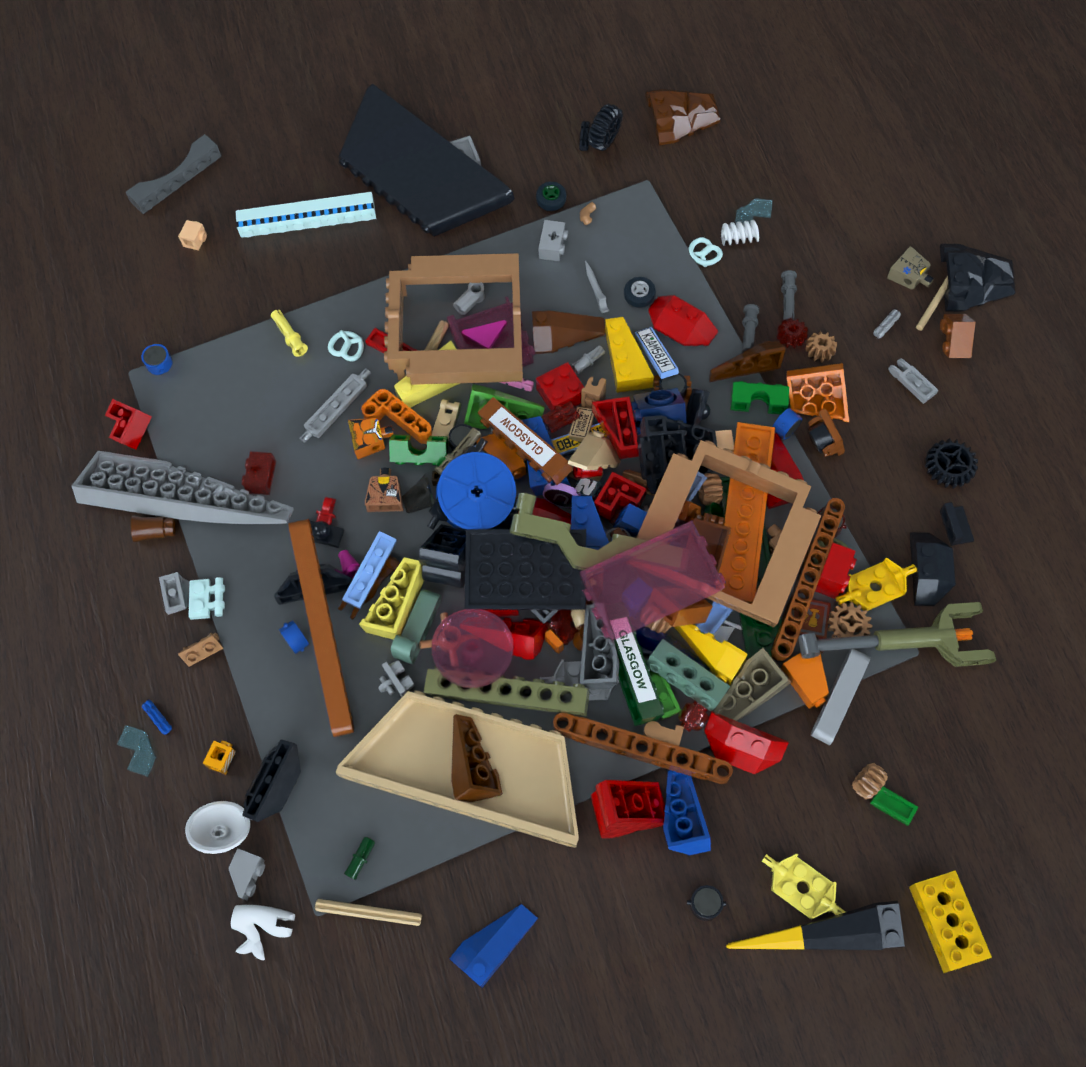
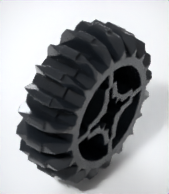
M605 104L597 112L588 134L589 145L601 151L610 147L621 127L622 110L615 105Z
M950 438L946 442L941 440L938 444L935 443L927 452L928 455L925 457V468H928L927 474H932V480L937 479L938 485L944 483L945 488L949 484L953 489L957 485L962 487L974 478L978 469L976 465L978 459L974 458L976 453L970 452L971 447L966 448L965 442L959 444L958 439L954 443Z

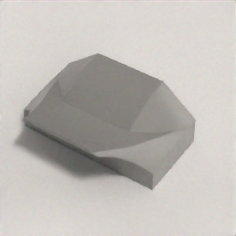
M178 572L159 577L166 613L169 615L187 609L189 606L190 581L182 578Z

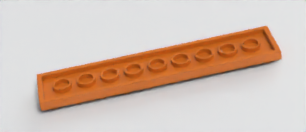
M737 422L734 454L740 457L747 456L752 461L766 464L771 468L775 427ZM730 478L724 525L730 527L731 531L715 589L752 604L756 595L768 493Z

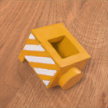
M223 740L220 743L213 741L203 764L209 769L226 775L227 769L236 753L232 748L233 745Z

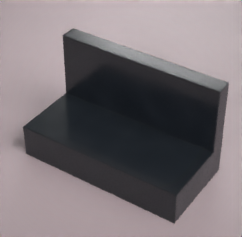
M952 502L945 503L940 510V514L950 545L974 542L963 506L954 507Z

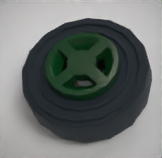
M557 182L543 183L536 192L538 205L546 211L560 209L566 202L565 188Z

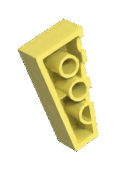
M449 341L439 350L457 349L452 341ZM405 376L394 385L397 398L411 408L460 383L411 385L410 377Z
M403 558L390 577L391 580L386 588L384 587L380 592L381 595L376 603L370 607V612L366 618L362 619L359 623L365 633L393 640L396 635L401 636L424 582L422 579L423 565H420L418 560Z

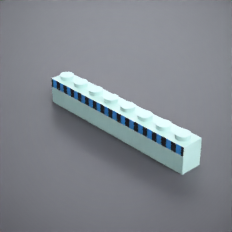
M372 192L236 211L237 229L241 238L376 219Z

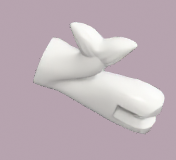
M236 905L232 913L231 928L245 934L247 940L237 948L236 952L239 954L252 952L256 958L265 960L260 935L254 924H257L273 936L290 937L293 929L277 927L276 922L277 919L294 921L295 914L268 906Z

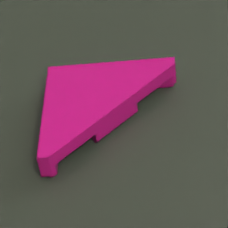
M502 320L462 330L461 334L480 346L491 349L506 327L507 321Z

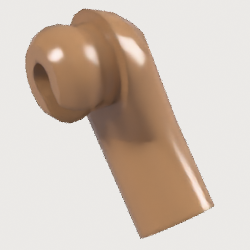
M590 202L580 211L581 222L583 221L584 225L592 222L590 214L596 209V205L593 202Z

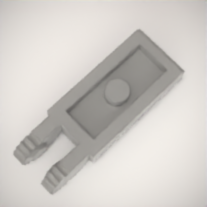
M902 358L896 361L899 368L895 365L889 367V372L892 376L898 378L923 404L937 394L938 389Z

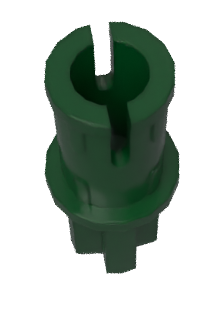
M364 837L356 853L352 854L353 859L346 872H344L346 876L354 880L357 879L364 863L367 864L368 862L366 859L375 845L374 840Z

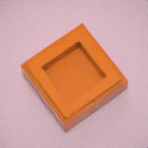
M551 629L545 633V641L559 654L564 650V643Z

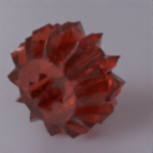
M790 317L788 321L783 320L781 325L778 326L777 339H780L781 344H786L787 348L791 345L795 349L797 345L802 346L804 341L807 340L808 327H804L805 323L799 322L798 318L794 321Z

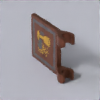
M812 600L799 635L815 633L817 639H826L831 603ZM792 610V615L795 618H799V613ZM786 628V634L793 636V632Z

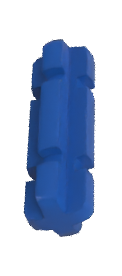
M147 700L142 704V708L160 732L164 735L168 734L172 727L151 700Z

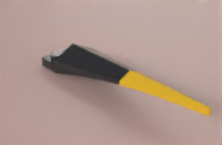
M898 901L873 903L782 931L728 943L726 947L729 949L883 950V948L905 947L899 903Z

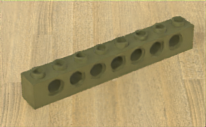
M437 666L434 669L427 670L423 692L430 697L437 696L453 700L567 713L578 716H587L590 695L589 690L582 684H573V687L565 686V683L559 681L547 684L541 679H533V682L525 681V678L513 676V679H507L501 674H493V677L485 676L483 672L474 671L473 674H467L465 670L454 669V672L446 671V668ZM452 679L451 685L444 687L445 680ZM471 681V687L468 690H463L464 683ZM490 683L492 685L491 690L483 692V686ZM511 686V692L508 695H503V688ZM525 689H531L532 692L529 697H522V692ZM546 691H551V698L548 700H543V693ZM565 694H572L570 702H562V697Z

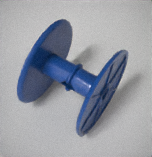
M471 452L458 456L445 467L437 483L436 499L438 497L440 507L448 518L447 522L453 527L467 530L491 529L504 521L510 514L516 499V484L511 471L500 459L483 452ZM474 489L475 492H479V495L477 497L475 496V494L471 493Z

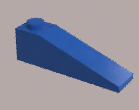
M521 904L464 940L449 959L483 988L538 918Z

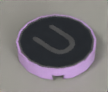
M551 483L547 484L543 491V496L547 501L564 508H572V496H581L580 493L577 494L575 488L562 483L555 484V486H551Z

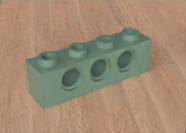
M664 639L661 640L646 662L651 671L659 674L669 684L680 689L686 696L691 697L709 711H713L730 687Z

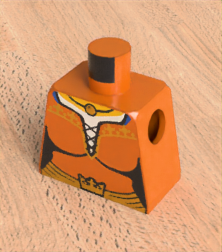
M378 418L348 420L357 459L384 450V439L394 435L392 425L381 428Z

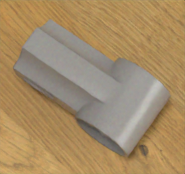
M470 282L468 289L453 303V307L459 314L466 315L477 303L485 299L483 283Z

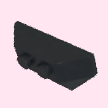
M910 532L911 564H914L917 568V572L912 573L914 606L934 607L956 585L953 548L931 533Z
M319 564L326 595L348 589L353 580L350 576L330 564ZM298 570L291 572L274 594L275 600L279 605L304 600Z
M281 739L278 745L265 756L245 795L243 817L259 822L282 811L301 773L297 744Z

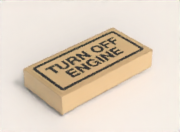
M577 407L569 439L582 442L585 436L590 433L595 417L592 409Z

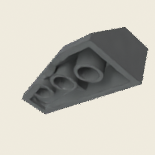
M603 603L586 605L580 684L585 685V687L591 690L610 689L618 683L619 659L606 606Z

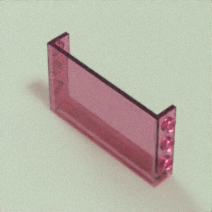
M693 521L580 572V578L586 588L583 590L587 601L591 600L594 605L592 612L596 620L600 619L603 624L601 631L605 639L609 638L612 642L714 595L725 588V578L721 572H717L715 565H717L716 560L712 554L709 555L706 549L708 546L703 535H699Z

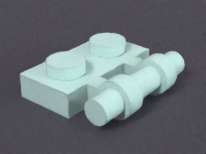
M215 578V585L211 586L209 579L190 581L189 618L191 620L210 618V611L215 610V616H223V609L225 608V602L223 601V593L225 592L223 578ZM211 594H215V601L211 602Z

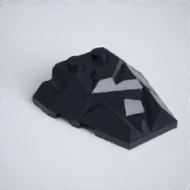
M940 244L941 262L947 263L949 290L944 294L945 312H963L977 305L979 307L986 302L992 300L994 302L1016 293L1012 260L961 244Z
M662 415L642 417L640 424L641 433L637 437L641 477L647 481V487L651 494H656L673 453L683 454L688 457V460L692 461L701 440L704 442L706 440L711 441L717 447L715 430L695 424H685L680 420L674 421ZM700 466L698 470L703 475L713 472V470L704 466Z

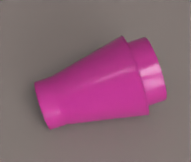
M343 550L338 554L342 572L353 579L360 564L352 557L348 550Z

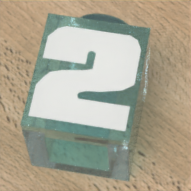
M589 478L579 479L573 486L577 490V494L592 496L594 502L603 488L599 481Z

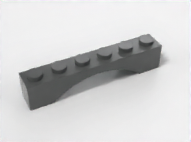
M204 134L192 143L187 157L174 171L155 180L139 182L126 191L131 204L142 214L152 209V207L191 180L210 164L217 161L221 157L217 144Z

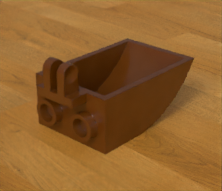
M704 513V516L695 514L694 517L688 516L680 548L689 550L690 555L686 572L678 571V573L696 581L712 585L716 584L731 531L730 527L724 525L723 517Z

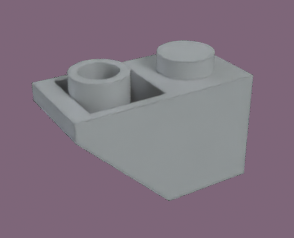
M237 848L228 869L238 897L248 901V898L252 897L255 892V882L258 876L260 877L264 872L265 860Z

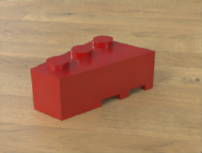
M630 397L592 402V412L605 435L610 439L620 459L639 457L637 432Z

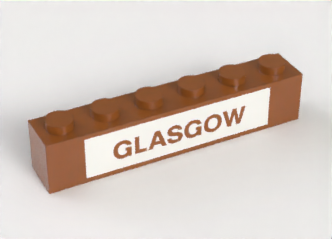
M494 397L477 412L482 418L480 422L487 429L491 427L493 429L492 433L498 439L503 438L505 440L504 443L511 450L515 448L517 450L516 454L523 461L527 459L532 469L536 472L540 470L542 472L541 476L548 483L552 481L558 485L573 470L572 466L568 464V460Z

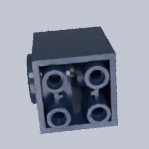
M678 388L633 395L634 402H631V407L635 416L634 422L637 437L641 433L640 424L642 417L662 415L666 416L667 419L680 420L687 424L685 402Z

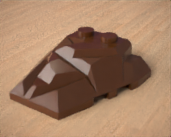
M667 89L645 92L648 107H652L655 117L656 136L659 146L680 141L681 137L687 134L691 136L694 134V131L698 129L704 130L719 123L721 120L713 94Z

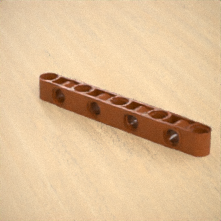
M559 713L553 720L554 730L562 733L561 736L698 779L724 784L729 781L733 773L732 766L726 761L594 720L567 713ZM559 721H566L568 726L560 728L557 724ZM604 732L608 737L605 740H599L596 735ZM643 744L647 747V750L639 752L636 746ZM683 756L687 759V763L679 764L676 758ZM717 769H725L728 775L725 777L719 776Z

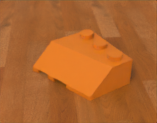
M843 363L787 371L790 407L795 413L819 416V411L825 409L831 419L849 422Z

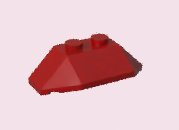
M675 295L659 296L648 309L653 328L683 346H709L718 334V330L705 312Z
M711 711L704 728L715 758L726 761L730 765L752 774H756L780 762L789 743L786 740Z

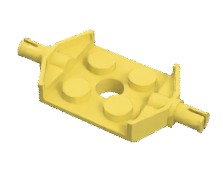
M767 854L761 862L772 868L771 891L812 920L826 912H832L835 915L846 912L835 903L837 883L830 881L797 857V854L780 862L775 861ZM799 882L807 884V893L802 894L797 890Z

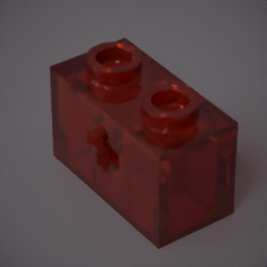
M250 451L249 458L245 462L246 474L242 476V486L250 494L270 495L276 460L272 453Z

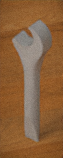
M585 261L587 276L595 293L600 312L602 314L609 312L606 296L602 293L592 269Z

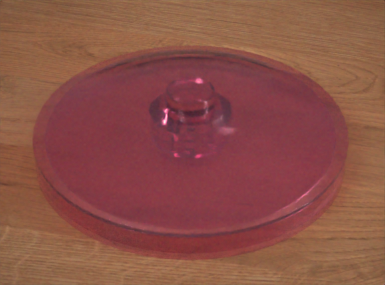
M481 609L457 611L445 618L434 633L432 639L433 661L440 674L451 683L466 688L483 687L495 682L507 671L513 657V638L507 625L491 612Z

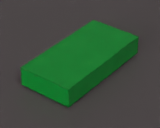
M884 786L877 795H874L870 802L871 805L906 826L910 824L918 809V806Z

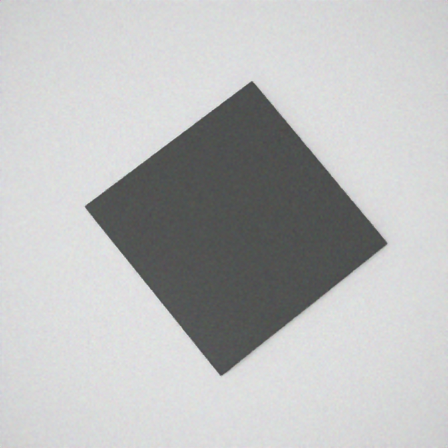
M648 180L445 254H519L522 372L524 381H533L534 387L529 392L524 390V388L519 389L509 386L508 383H460L411 407L412 410L429 422L432 431L442 399L448 400L450 403H461L455 426L464 424L472 384L545 406L542 419L547 426L551 438L554 439L569 434L577 407H581V404L554 417L536 389V378L567 362L571 366L583 357L584 353L588 354L598 346L603 347L605 354L595 360L592 366H588L579 374L575 373L584 387L590 377H593V382L591 383L593 386H597L599 380L604 378L606 379L605 400L630 397V402H634L633 395L653 392V388L617 393L606 334L586 342L575 343L574 346L569 348L568 346L560 348L554 353L534 354L532 311H557L604 318V324L605 319L624 317L654 376L658 375L635 338V332L649 327L653 328L648 309L659 296L675 295L705 312L718 330V334L709 346H683L653 328L678 367V372L683 376H690L691 388L710 392L707 399L710 415L705 420H701L699 426L715 431L732 430L733 442H735L737 422L772 427L781 415L767 413V405L762 400L752 401L749 412L730 410L733 382L744 381L746 383L765 384L760 373L709 382L710 370L740 355L743 343L696 261L691 257L688 247ZM590 202H593L596 205V209L590 214L592 222L584 225L583 221L581 222L580 211ZM544 220L565 222V230H568L567 241L564 240L563 242L565 244L564 255L560 256V261L539 259L538 248ZM585 261L592 269L602 293L606 296L609 312L603 314L600 312L595 293L587 276ZM389 275L283 314L294 332L299 333L301 341L308 347L307 352L302 356L296 357L293 355L292 348L285 342V336L271 318L171 355L172 367L168 372L161 375L150 373L145 365L128 373L141 412L152 416L147 430L158 460L170 462L174 467H184L190 473L195 471L200 473L201 477H211L233 485L239 491L241 489L247 490L250 495L263 496L269 502L274 500L294 508L288 522L282 524H228L178 520L199 580L209 579L211 586L215 585V578H223V585H225L223 616H215V610L210 612L261 760H264L265 756L278 745L281 739L297 744L301 773L282 811H280V815L316 916L327 914L326 912L315 910L318 899L352 903L516 831L346 780L336 774L338 765L401 699L394 686L392 688L395 693L389 695L387 691L381 693L378 689L382 684L379 680L380 677L385 676L387 680L389 679L382 664L387 662L389 665L398 660L391 653L393 639L365 633L359 625L361 620L365 619L370 612L369 609L372 604H375L380 597L382 589L386 588L390 582V577L394 571L381 582L375 596L361 607L353 620L350 616L354 606L347 604L342 611L338 609L346 591L326 595L354 725V733L333 737L304 600L279 605L274 597V594L289 574L298 570L288 523L304 519L316 522L318 516L316 511H322L325 497L336 499L332 513L336 518L332 519L331 525L343 528L344 533L339 548L315 543L319 564H330L341 572L342 567L338 554L343 550H348L352 557L361 565L379 531L397 539L390 553L391 556L400 562L404 557L419 561L420 547L441 524L452 526L448 522L439 520L434 530L427 527L433 517L429 510L436 500L437 486H433L431 481L435 465H432V463L415 465L409 462L398 465L395 462H390L389 439L391 437L384 439V450L364 458L357 459L354 451L348 420L364 419L361 410L362 405L376 391L386 389L396 396L394 385L400 381L398 380L397 373H394V370H389L388 363L384 362V353L365 343V340L374 328L386 333L385 322H388V318L385 315V307H389V304H386V293H389V289L386 288V278H389ZM634 277H645L655 285V299L646 307H633L625 300V285ZM512 282L483 283L485 299L477 303L466 315L459 314L453 307V303L468 289L469 283L406 285L407 296H404L403 343L418 351L425 350L437 325L443 320L448 323L449 327L437 350L441 349L449 341H452L457 350L486 349L461 334L462 330L505 320L507 325L491 349L514 348ZM340 330L354 332L362 337L364 351L358 360L347 361L342 356H334L329 352L328 343L330 339ZM342 337L334 343V350H341L345 342ZM358 342L351 344L347 355L354 356L359 348ZM367 368L371 374L364 380L367 385L366 389L320 438L311 436L306 443H303L299 438L306 432L304 424L351 374L359 375ZM447 409L446 413L451 414L452 410ZM386 415L379 421L381 428L392 425L394 435H409ZM594 417V421H593V424H592V425H595V424L598 423L596 417ZM491 427L488 429L475 428L481 433V437L491 435ZM793 433L786 440L780 437L801 472L804 481L807 482V485L811 486L803 508H812L820 515L825 505L831 499L830 495L795 434ZM411 436V444L414 448L418 450L427 448V444H421ZM449 444V446H448V454H451L453 451L451 450V447H450V444ZM574 453L565 455L563 457L569 461V459ZM639 457L620 459V465L616 468H612L610 465H608L607 469L603 468L604 474L589 495L592 496L593 501L595 502L612 472L623 476L625 470L629 471V469L641 473ZM527 459L524 461L526 475L519 479H514L516 497H518L519 493L535 496L530 488ZM381 468H390L391 476L398 477L404 511L367 512L365 499L369 481L372 476H380ZM715 471L711 472V474H718L719 477H727ZM567 476L571 486L576 488L579 481ZM581 485V486H583V488L581 489L580 492H577V494L580 493L581 496H588V495L583 494V489H584V486H585V485ZM697 492L691 502L701 506L700 511L702 515L706 505L700 502ZM646 494L640 509H643V506L646 505L650 508L654 496ZM543 495L536 496L537 498L545 499ZM792 503L768 509L766 505L764 523L768 544L772 537L768 534L767 530L773 524H776L781 530L783 529L793 505ZM619 505L611 520L599 515L603 527L607 530L614 528L613 525L620 510L624 507ZM557 506L569 514L572 513V508ZM843 520L834 538L844 542L848 548L856 551L854 558L857 561L853 570L849 569L848 574L853 575L869 568L870 565ZM686 522L674 526L670 535L671 541L681 544L683 536L681 531L685 527ZM612 560L603 566V588L609 570L616 571L619 560ZM627 564L624 573L628 574L629 578L625 590L636 580ZM800 567V569H799V572H798V574H797V577H796V579H795V582H794V584H793V587H792V589H791V592H790V594H789V596H788V599H787L786 604H785V606H784V609H783V611H782L781 619H783V616H784V614H785L787 605H788L789 600H790V597H791V595H792V592H793L794 586H795V584H796L797 578H798V576H799L801 567ZM648 574L651 581H655L658 587L674 586L670 582ZM804 575L805 579L808 582H812V578L810 576ZM424 581L421 590L426 589L442 595L440 606L425 640L438 639L439 634L443 630L440 618L441 613H448L450 626L458 628L461 635L471 634L461 629L460 623L467 617H479L478 610L464 609L465 585L463 588ZM870 584V588L873 591L880 590V586L878 584ZM847 587L845 588V591H844L843 594H840V593H839L838 597L841 596V595L846 594V592H847ZM814 592L812 600L831 603L829 614L831 611H834L836 606L841 608L836 599ZM798 593L800 598H806L803 593ZM211 594V602L215 601V594ZM601 596L599 597V599L596 601L595 604H599V601H600ZM704 598V599H705L707 602H709L710 604H712V603L714 602V601H711V600H709V599H707V598ZM890 601L869 610L865 615L866 617H871L868 623L872 625V628L868 630L870 635H874L875 631L906 629ZM845 602L847 607H849L851 602ZM518 610L519 616L491 617L494 621L505 620V618H511V622H523V619L540 620L531 610ZM537 610L543 617L547 616L542 610ZM558 610L547 621V631L551 629L564 643V650L559 654L544 639L541 652L534 659L524 660L522 657L514 656L479 638V641L461 643L460 648L456 651L458 663L490 675L501 674L507 679H513V676L525 678V681L533 682V679H540V677H552L562 659H564V662L582 660V650H577L573 644V636L578 629H576L571 617V610ZM733 610L726 620L741 626L739 612ZM843 613V614L839 615L838 617L840 618V616H845L846 613ZM640 616L636 620L629 617L632 626L636 630L637 641L642 649L653 652L661 640L664 639L711 672L674 627L669 628L666 633H657L645 627V624L640 621ZM292 620L310 644L304 648V651H299L297 654L292 651L279 631L284 626V623L288 624ZM724 623L721 625V626L732 627V626H729V625L724 624ZM735 628L727 642L745 652L742 630ZM827 629L826 638H832L834 632ZM861 631L854 632L853 636L861 633ZM798 639L792 654L786 660H775L780 667H782L783 663L801 653ZM439 646L421 649L413 665L399 660L405 671L396 677L400 681L409 675L415 685L409 692H424L427 670L434 669L436 666L440 667L443 656H448V654L443 653ZM875 647L855 649L871 657L861 680L912 659L919 654L917 648L878 651ZM850 649L829 650L821 654L829 692ZM643 655L644 659L650 657L649 655ZM446 667V671L454 672V670ZM452 679L445 680L444 687H449ZM465 682L463 685V690H468L471 687L472 682ZM620 682L614 686L608 700H590L588 702L587 716L573 715L643 735L646 725H634ZM490 683L485 684L483 692H489L492 685ZM669 684L680 706L681 713L664 720L659 718L656 722L662 727L675 730L676 725L684 727L680 747L697 752L710 747L704 728L711 711L703 708L697 701L686 696L674 685ZM789 684L738 722L756 727L806 704L793 686ZM504 688L502 690L503 695H508L511 692ZM544 692L542 695V699H550L552 696V692ZM443 698L447 703L458 702L468 709H472V707L479 708L485 714L491 715V713H496L503 716V719L520 720L523 725H538L542 727V730L548 732L554 730L553 720L559 714ZM559 721L557 726L565 728L568 726V723L566 721ZM704 722V726L700 729V724ZM604 732L596 735L599 740H605L608 737ZM565 737L574 805L590 799L591 794L596 791L595 786L604 780L632 781L662 768ZM639 744L636 746V749L639 752H645L647 747ZM679 756L676 758V760L678 761L685 757ZM364 837H368L375 841V845L366 859L368 861L367 864L364 863L357 879L354 880L346 876L344 872H346L353 859L352 854L356 853Z

